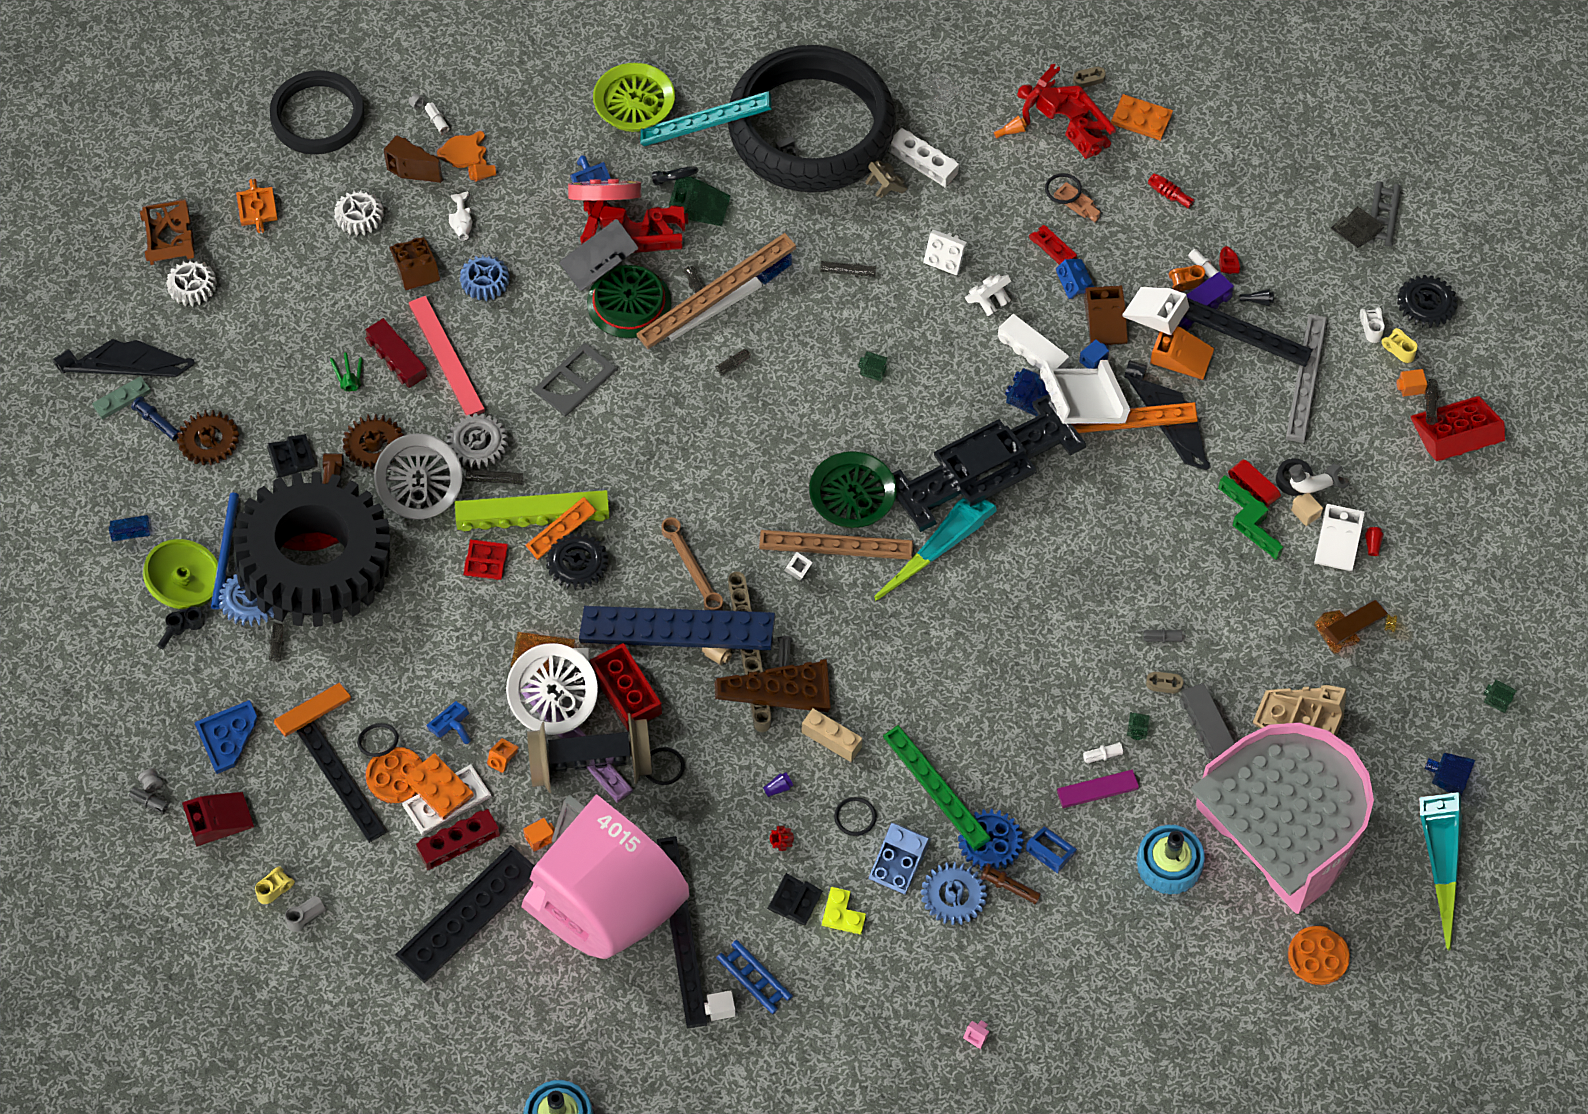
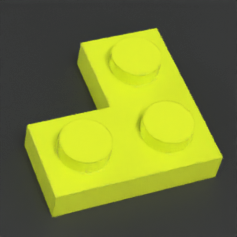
M831 887L822 926L861 934L866 914L847 910L851 891Z

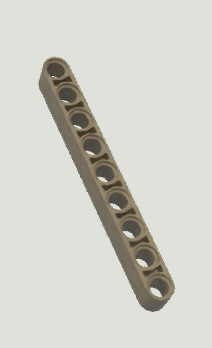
M741 572L731 573L728 577V590L732 611L752 612L744 574ZM740 649L744 675L755 671L757 673L763 672L759 650ZM746 650H752L753 652L747 653V652H745V651H746ZM750 667H755V668H757V669H755V670H750V669H748V668H750ZM749 703L754 728L759 732L768 731L771 727L770 707L768 705ZM759 719H766L767 721H765V722H759L758 720H759Z

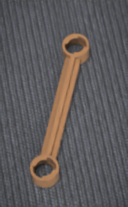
M666 518L661 525L662 534L664 537L671 539L704 598V609L722 611L723 598L711 589L680 534V522L676 518ZM667 525H673L678 529L675 532H667L664 528ZM709 600L718 601L720 605L718 607L711 608L707 605V602Z

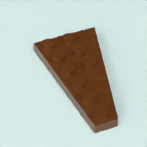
M822 659L820 662L815 663L805 662L804 665L798 666L788 665L766 669L765 672H750L748 675L717 678L714 682L715 699L810 711L815 709L819 712L827 713L830 710L827 659Z

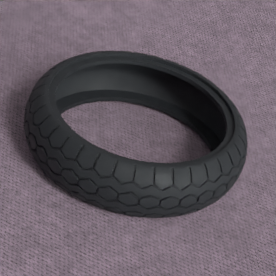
M823 45L787 47L775 51L754 63L736 84L729 103L768 92L787 82L802 79H818L830 81L851 90L867 105L874 120L871 130L861 142L843 153L824 158H802L775 149L758 135L751 124L749 116L728 122V129L732 143L740 158L754 173L766 181L785 189L799 192H826L840 189L859 181L871 172L868 169L871 162H876V160L882 161L893 140L896 113L893 98L886 83L869 64L849 52Z

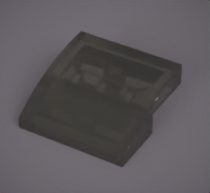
M1357 206L1347 217L1343 215L1331 227V230L1356 248H1359L1377 236L1385 227L1380 221Z

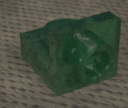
M1130 712L1127 736L1134 740L1146 739L1150 715Z

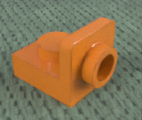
M502 738L490 749L487 765L503 773L506 770L507 763L518 753L519 747Z

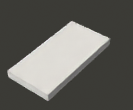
M471 764L455 774L469 787L474 796L445 820H442L418 794L402 803L422 836L491 798L490 792Z

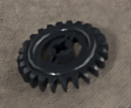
M1423 275L1422 278L1420 276H1416L1415 279L1409 278V281L1404 282L1403 286L1400 287L1397 295V305H1400L1399 311L1404 310L1403 317L1409 314L1408 322L1415 318L1414 324L1417 325L1421 321L1422 328L1426 322H1428L1429 328L1432 327L1433 322L1439 327L1440 320L1445 325L1446 321H1450L1452 316L1455 315L1458 307V298L1455 297L1456 292L1451 291L1452 286H1446V281L1440 282L1441 278L1434 279L1432 275L1427 278V275ZM1436 294L1440 297L1441 304L1436 301ZM1415 296L1419 299L1418 305L1415 302Z
M580 532L577 533V536L573 533H570V537L565 535L563 540L557 539V544L551 545L552 550L547 551L546 568L549 570V576L554 575V582L559 579L560 586L566 582L567 589H569L571 584H573L574 590L577 589L578 584L581 585L583 590L585 583L592 587L591 580L598 583L597 576L604 578L602 571L607 572L606 565H609V560L607 559L609 555L605 552L606 547L601 546L602 542L600 540L596 541L595 536L589 538L587 533L584 536H581ZM574 549H582L589 553L591 559L586 558L585 554L580 550L568 552ZM563 561L569 562L570 569L564 565Z

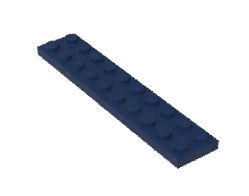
M584 606L579 642L771 650L776 616L773 612Z

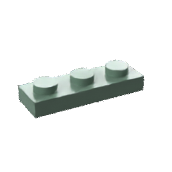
M140 376L93 402L92 406L103 420L133 403L139 396L144 397L151 393V390Z

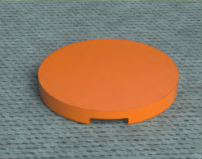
M395 747L394 750L384 756L373 757L366 769V782L369 790L376 798L387 803H402L416 796L417 793L409 786L404 777L419 766L422 760L415 752L403 747Z
M1310 926L1300 930L1294 936L1288 948V961L1292 970L1302 980L1311 984L1326 985L1333 983L1343 976L1349 965L1350 953L1347 943L1338 934L1324 926Z

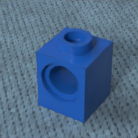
M1094 340L1080 352L1079 362L1087 369H1097L1100 360H1108L1109 350L1106 345Z

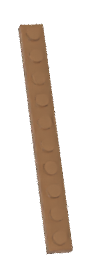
M786 233L782 234L636 333L638 339L647 349H650L794 251L796 245Z

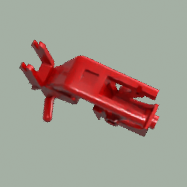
M1051 64L1034 88L1030 84H1025L1018 89V98L1025 99L1022 114L1026 125L1030 124L1029 110L1036 104V108L1049 119H1053L1057 114H1063L1070 118L1065 136L1068 137L1085 159L1098 155L1102 151V146L1105 149L1110 147L1111 142L1105 135H1102L1103 132L1101 130L1106 129L1111 135L1116 133L1117 129L1080 86L1052 88L1055 85V79H1052L1059 73L1060 66L1054 69L1056 64ZM1090 113H1092L1098 121H1093L1089 117ZM1085 129H1089L1092 134H1089Z
M606 200L583 201L584 212H588L589 217L583 234L580 237L582 244L596 234L598 225L603 229L615 219H618L638 246V249L633 253L682 249V233L673 234V230L666 223L676 224L681 228L682 232H685V224H689L688 213H684V207L671 206L669 208L654 207L647 209L643 221L635 223L627 216L626 209L612 207ZM651 225L652 229L658 232L659 235L649 236Z

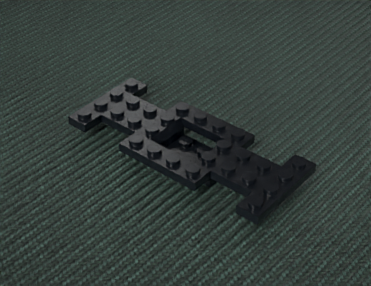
M1049 394L1032 402L1039 416L1013 429H1010L1008 425L1004 426L1001 420L998 419L935 451L934 457L940 464L935 469L911 481L906 478L901 469L892 473L896 482V499L919 532L937 524L935 517L930 512L931 509L959 495H962L971 507L1036 474L1037 471L1030 461L1031 458L1059 444L1064 447L1070 456L1086 448L1085 441L1072 424L1062 423ZM1006 461L1010 463V465L977 481L976 476Z

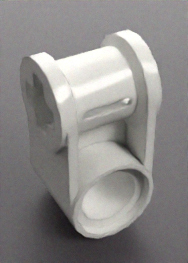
M1377 307L1375 310L1361 309L1360 319L1367 340L1372 343L1379 342L1382 339L1385 328L1381 308Z

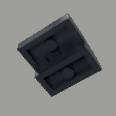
M306 434L288 436L286 441L272 442L267 445L276 478L289 476L315 467Z
M786 873L767 909L805 926L823 890L807 881L803 883Z

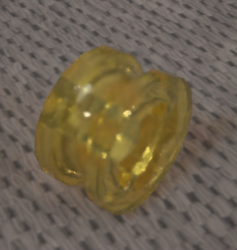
M1390 614L1386 615L1384 631L1388 629L1391 632L1395 631L1397 615L1393 617Z

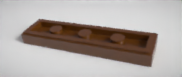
M1374 600L1329 625L1323 632L1335 645H1338L1382 620L1388 613Z

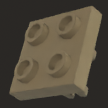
M876 160V162L869 164L868 169L872 173L865 183L872 186L879 181L882 184L875 194L877 197L882 198L891 190L904 193L908 189L904 185L905 181L903 178L893 172L894 168L889 163H882L880 160Z

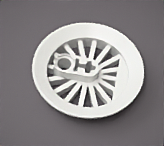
M542 644L526 651L512 666L506 685L508 703L516 718L533 731L539 730L542 722H544L545 731L548 735L562 734L582 724L594 708L598 690L596 675L588 660L575 649L562 644ZM553 655L561 656L555 677L553 672ZM548 658L550 677L543 666ZM565 658L572 661L573 664L559 678ZM575 666L580 669V674L563 681ZM539 668L541 669L545 679L537 673ZM534 675V676H536L542 683L537 682V681H534V680H531L530 678ZM584 677L585 685L565 686L572 681ZM527 682L540 687L521 689ZM549 684L557 685L556 691L558 692L556 694L554 692L548 693ZM586 689L585 698L571 694L568 690ZM540 692L524 701L520 697V693ZM542 696L539 702L528 712L524 705ZM566 696L570 697L573 701L572 706L569 708H565L562 705V699ZM576 699L583 702L579 710L575 707ZM546 700L539 720L532 714ZM551 701L552 722H545L543 720ZM555 704L560 708L565 719L564 721L556 722ZM574 710L576 713L568 718L565 711Z

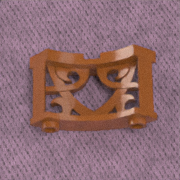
M187 198L142 207L140 216L141 220L145 221L147 234L145 257L146 261H150V265H155V261L187 256V259L195 258L193 232L188 229L191 219ZM179 205L170 212H167L166 207ZM162 208L165 214L163 218L158 212H156V219L150 217L151 209ZM168 224L174 232L184 233L176 236L171 244L164 243L158 239Z

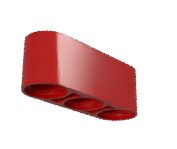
M1242 459L1228 471L1231 479L1235 480L1242 489L1249 491L1256 500L1263 502L1267 508L1281 496L1278 488L1247 460Z

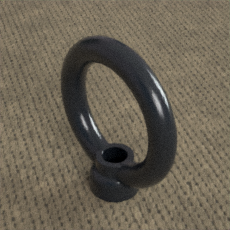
M689 166L667 172L653 171L652 181L656 186L661 185L664 182L695 175L699 169L696 166Z

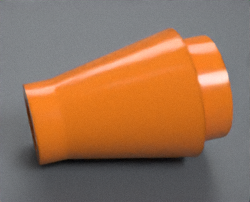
M473 164L468 167L469 178L471 181L475 180L477 182L491 176H496L495 165Z

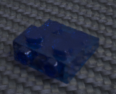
M1023 368L1021 372H1016L1013 378L1015 382L1013 386L1009 385L1006 389V403L1032 415L1039 416L1032 402L1049 394V392L1046 390L1044 381L1039 379V374Z

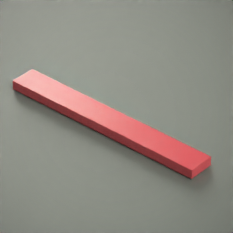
M426 296L409 302V307L466 417L467 415L473 417L474 413H477V415L484 413V407Z

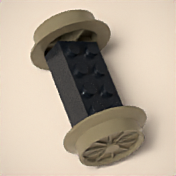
M628 713L630 741L628 739V732L548 740L549 749H547L545 723L542 722L539 730L527 731L532 787L545 786L547 791L551 793L549 765L551 770L561 773L566 772L568 768H575V770L580 771L586 770L587 766H595V768H606L607 764L625 766L627 762H631L630 757H632L634 781L637 784L640 776L652 775L647 719L634 720L631 714Z

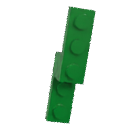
M1224 475L1220 479L1218 489L1243 508L1234 517L1232 526L1277 560L1282 554L1283 546L1277 539L1270 537L1263 528L1258 527L1267 518L1269 509L1263 502L1256 500L1249 491L1242 489L1235 480Z

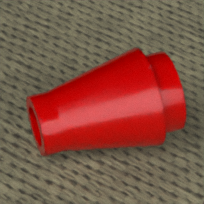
M1369 527L1367 532H1365L1369 556H1379L1384 536L1382 529L1379 527Z

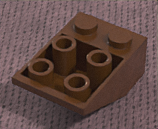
M396 135L383 149L387 170L398 177L437 183L443 181L439 158L425 152L422 147L413 145L408 139Z
M424 237L414 238L412 241L405 243H396L394 246L389 247L405 290L440 281L436 261Z
M1122 285L1085 288L1084 305L1090 344L1094 340L1104 345L1127 344L1126 318L1123 317L1125 300Z

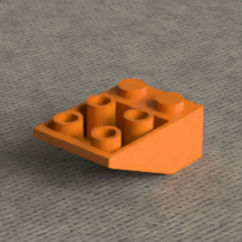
M1176 327L1172 335L1159 332L1152 351L1150 364L1203 380L1214 348L1181 327Z

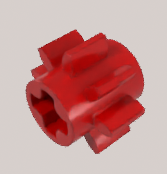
M777 826V830H771L772 833L769 840L773 845L772 848L786 851L787 847L793 846L794 835L791 832V828Z

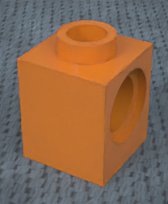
M545 818L523 829L524 837L533 852L552 843L555 828L551 822L547 823Z

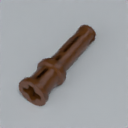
M987 863L980 876L981 880L986 879L995 884L996 888L1003 887L1033 904L1037 903L1041 895L1040 892L1008 877L1005 871L1001 872L991 867L990 863Z

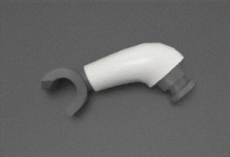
M1334 463L1326 469L1325 474L1310 476L1309 473L1304 472L1300 464L1294 465L1289 469L1292 477L1290 480L1291 486L1300 493H1312L1330 486L1346 488L1350 484L1347 478L1338 476V473L1343 468L1341 465Z

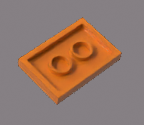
M1123 94L1111 123L1161 141L1173 110Z
M435 753L404 777L409 786L442 820H445L474 796L469 787Z

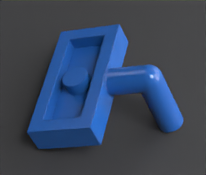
M584 155L580 156L577 160V164L582 166L583 170L570 175L573 183L590 181L592 179H601V181L611 179L604 162L590 167Z
M457 701L426 725L428 730L439 738L454 728L464 744H468L471 741L464 726L459 723L470 713L466 707Z

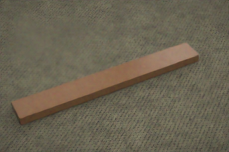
M761 530L759 549L911 560L913 540Z

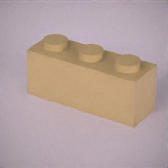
M812 709L802 722L803 734L850 762L853 761L862 748V737L815 709Z

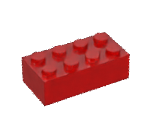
M624 643L589 660L596 675L597 683L627 732L629 731L628 713L631 714L634 720L647 719V722L662 714L660 700Z

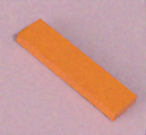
M583 497L525 546L538 560L548 550L552 549V544H557V539L563 540V536H568L597 511Z
M339 682L274 719V724L286 737L348 702L351 696Z

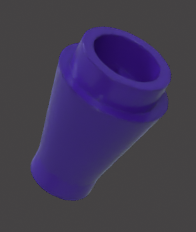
M785 772L778 774L763 789L769 798L770 796L789 791L794 785Z

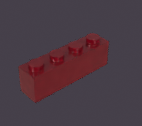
M384 318L365 329L366 342L370 347L374 346L381 360L385 359L389 370L396 372L397 378L402 385L406 384L408 388H411L427 377L426 367Z

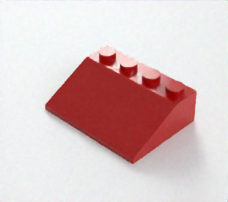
M1480 396L1411 416V420L1426 450L1436 461L1445 460L1452 456L1462 455L1469 451L1479 450L1480 448L1505 441L1504 421Z

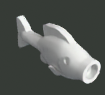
M468 191L451 195L452 200L457 203L458 210L455 214H449V224L458 235V239L462 241L469 238L473 223L470 216V208L465 209L464 201L469 197Z

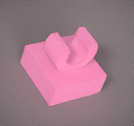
M982 1020L978 1024L971 1021L963 1038L981 1049L989 1034V1031L986 1030L988 1024Z

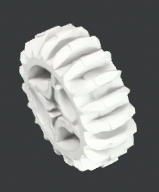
M353 190V194L346 193V197L341 196L340 201H337V207L334 209L337 225L342 227L344 232L348 230L350 235L355 232L356 236H358L359 232H362L364 236L365 231L372 233V228L377 229L384 216L383 205L379 198H376L375 194L370 195L369 191L363 193L362 190L359 193Z
M191 259L189 263L183 261L181 266L176 264V269H171V274H168L167 290L171 298L176 300L178 304L183 302L185 306L190 303L193 307L194 302L200 305L201 300L207 302V297H212V292L216 290L217 281L215 273L210 266H207L205 262L201 264L199 260L195 263ZM198 275L204 277L206 280H202V278L198 277Z

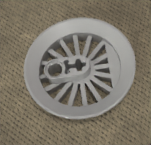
M409 434L395 439L381 452L375 465L374 483L380 499L391 511L409 519H428L441 514L453 504L461 489L462 469L453 449L441 439L428 434ZM420 457H425L420 466ZM429 457H436V458L425 468L426 463H427ZM400 458H407L411 468ZM412 458H416V466L414 465ZM395 459L406 471L391 466V462ZM441 459L446 463V465L431 470ZM447 469L450 472V476H432ZM387 470H391L403 476H386ZM418 474L421 477L420 485H416V475ZM386 481H405L390 488H387ZM432 481H450V486L448 488ZM430 486L447 493L442 498ZM406 487L395 499L390 494L391 492ZM410 490L405 506L400 504L398 501ZM427 491H429L439 502L432 506ZM416 493H421L424 498L418 501L413 496ZM410 502L412 503V505L416 506L417 509L409 508ZM427 502L428 508L421 509V506Z

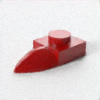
M1228 246L1223 247L1219 258L1221 273L1239 274L1240 264L1236 253Z

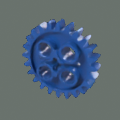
M984 809L982 810V815L975 812L974 818L992 838L993 842L988 841L981 846L985 849L983 851H974L960 834L958 836V841L960 842L958 848L963 849L961 855H967L966 862L973 860L972 867L979 864L981 871L987 863H990L991 867L999 870L1000 865L1006 869L1007 862L1012 865L1013 858L1018 859L1019 854L1017 852L1022 851L1020 846L1023 845V839H1021L1022 832L1018 831L1020 825H1014V818L1008 820V813L1001 816V810L997 814H994L993 809H990L988 814ZM1001 829L1004 830L1005 833L1000 834L996 832V830ZM996 848H1003L1005 851L998 852Z

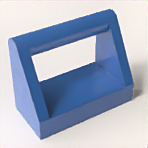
M1045 826L1031 837L1026 845L1028 853L1056 873L1061 871L1077 851L1075 847ZM1044 835L1067 853L1060 858L1038 841Z

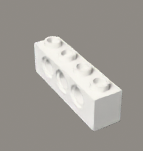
M900 128L893 136L888 152L940 185L946 187L958 174L959 164L953 158H949L940 150L931 147L926 141L920 140L910 131Z

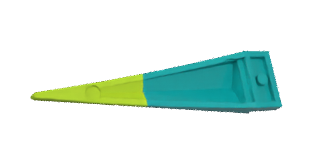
M964 497L959 500L916 555L874 596L875 601L983 526V522L997 511L996 506L987 500H983L970 507Z
M1459 792L1420 797V818L1429 853L1446 948L1449 951L1451 950L1463 816L1461 814V795Z

